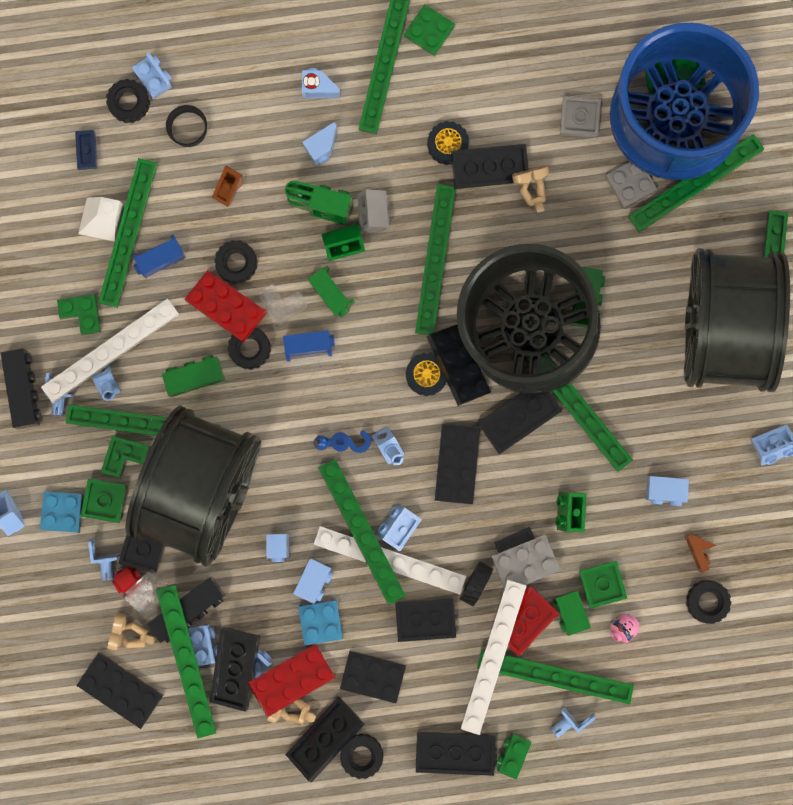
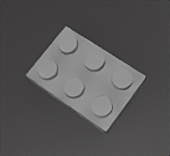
M546 534L491 556L504 588L507 579L527 585L560 571Z

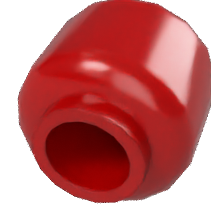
M127 566L114 574L112 583L119 594L128 595L140 588L141 583L139 580L142 579V576L138 569L133 570Z

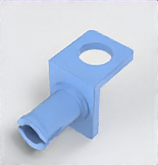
M109 364L103 368L105 369L104 372L96 373L92 376L99 393L106 401H111L116 394L120 393Z
M46 373L45 384L53 379V373ZM68 393L53 403L51 414L64 415V400L67 397H74V394Z
M388 427L381 429L371 436L388 464L400 465L403 462L404 452ZM387 434L385 438L378 439L380 435Z
M90 539L88 545L91 563L100 564L102 580L107 578L108 580L114 579L112 561L118 560L120 554L97 557L95 539Z
M562 707L561 713L564 715V718L552 726L551 730L553 733L556 732L555 735L558 738L571 727L579 733L596 719V715L593 713L578 724L567 709Z

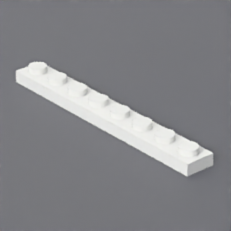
M166 299L41 387L51 402L55 403L179 316V313L170 301Z
M321 526L319 527L314 545L366 562L353 537ZM382 548L393 572L459 595L461 594L466 576Z
M507 579L461 724L462 730L480 735L526 589L525 584Z

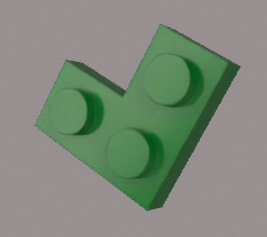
M95 294L57 300L59 318L78 317L81 335L101 332Z
M112 436L101 473L121 478L126 460L144 464L150 446Z

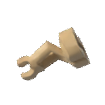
M539 166L512 174L514 184L523 185L520 193L527 205L532 206L533 211L537 213L544 211L542 203L546 201L542 179L549 175L548 166ZM532 180L536 181L537 197L534 198L527 190Z
M117 612L107 649L117 651L121 643L126 648H144L146 643L154 644L156 637L148 634V628L135 622L127 623L126 614ZM132 629L140 634V639L128 641L123 636V631Z
M299 699L294 704L301 710L300 714H289L282 709L268 717L267 721L276 723L282 717L288 722L304 724L305 720L314 722L316 714L309 711L310 705Z

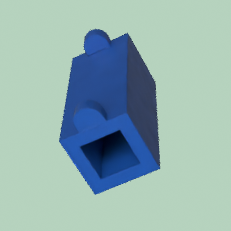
M174 234L170 236L171 240L139 256L137 253L133 254L136 262L134 268L138 275L142 274L147 278L186 258Z
M329 330L283 336L287 362L291 361L290 357L328 352L329 357L332 356V347L335 346L334 335H330Z

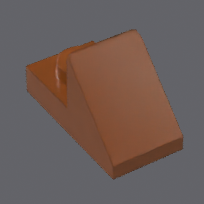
M226 165L212 198L227 207L230 206L237 189L243 185V175Z
M692 534L685 535L698 571L710 570L708 566L710 564L709 557L706 553L703 554V551L717 545Z

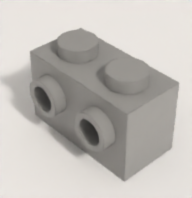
M365 189L359 193L357 199L360 231L381 233L388 229L390 218L388 216L386 191Z

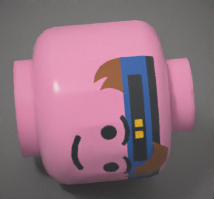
M631 614L619 615L610 625L612 638L617 642L628 643L638 634L639 622Z

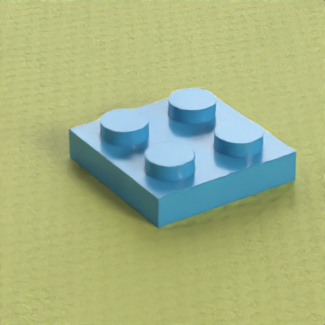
M44 491L40 530L80 533L83 494Z
M337 600L298 607L304 646L343 639Z

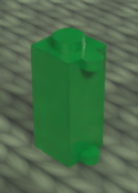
M326 266L309 277L308 282L335 318L338 316L343 317L350 311L349 308L355 301L354 299L350 301L346 299L327 274L330 268Z

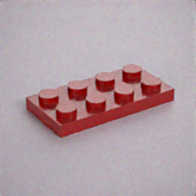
M208 270L184 299L188 304L243 343L267 314L260 306Z
M315 644L248 682V685L268 718L335 679V676Z

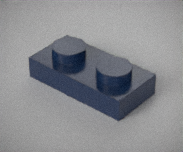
M75 131L77 169H98L95 131Z

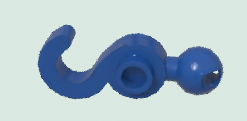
M362 430L360 434L365 439V444L362 447H357L348 435L339 432L334 434L331 439L324 435L317 436L314 439V446L318 450H325L328 446H332L338 452H343L350 447L356 453H363L371 446V438L367 432ZM316 440L320 441L318 445H315Z

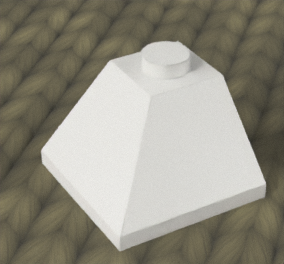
M88 197L78 234L115 242L124 205L114 199Z

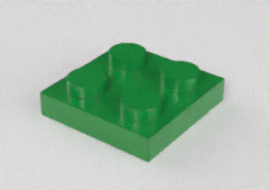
M424 4L404 33V37L433 56H436L456 24Z
M88 479L81 517L120 523L127 485Z
M617 561L579 571L589 609L628 599Z

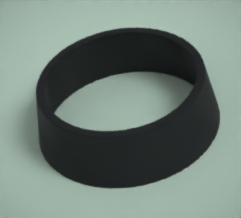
M182 105L172 110L168 115L166 131L168 136L178 145L193 147L205 138L207 120L203 112L197 107ZM183 113L197 114L205 124L202 136L197 141L188 144L177 142L172 135L173 121Z

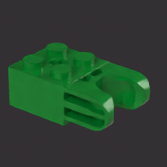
M295 180L286 184L285 194L292 207L310 211V215L313 217L347 226L353 207L352 195H349V192L344 190H338L337 192L331 190L326 185H320L319 187Z

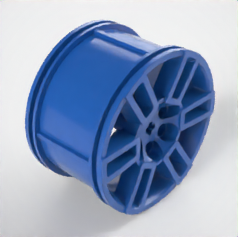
M690 22L671 24L653 31L644 37L630 52L612 97L609 114L610 125L617 146L631 164L641 171L658 178L686 180L709 173L722 164L730 155L754 117L759 100V81L755 66L746 50L733 37L715 27ZM672 60H687L700 65L688 81H679ZM661 62L668 84H663L655 63ZM646 70L655 94L648 95L631 92L627 88L638 73ZM707 71L713 72L715 75L701 90H698L696 85ZM721 82L725 84L731 95L732 108L707 104V97ZM660 97H668L669 100H662ZM630 104L647 106V109L631 108ZM657 113H663L666 118H659ZM709 117L733 120V124L729 125L711 121ZM690 119H696L698 124L691 123ZM637 120L647 121L649 127L644 130ZM672 125H678L681 130H674ZM703 130L728 137L706 147L700 132ZM656 135L659 140H656L653 136ZM687 141L692 142L694 149H689ZM667 144H677V147H672Z

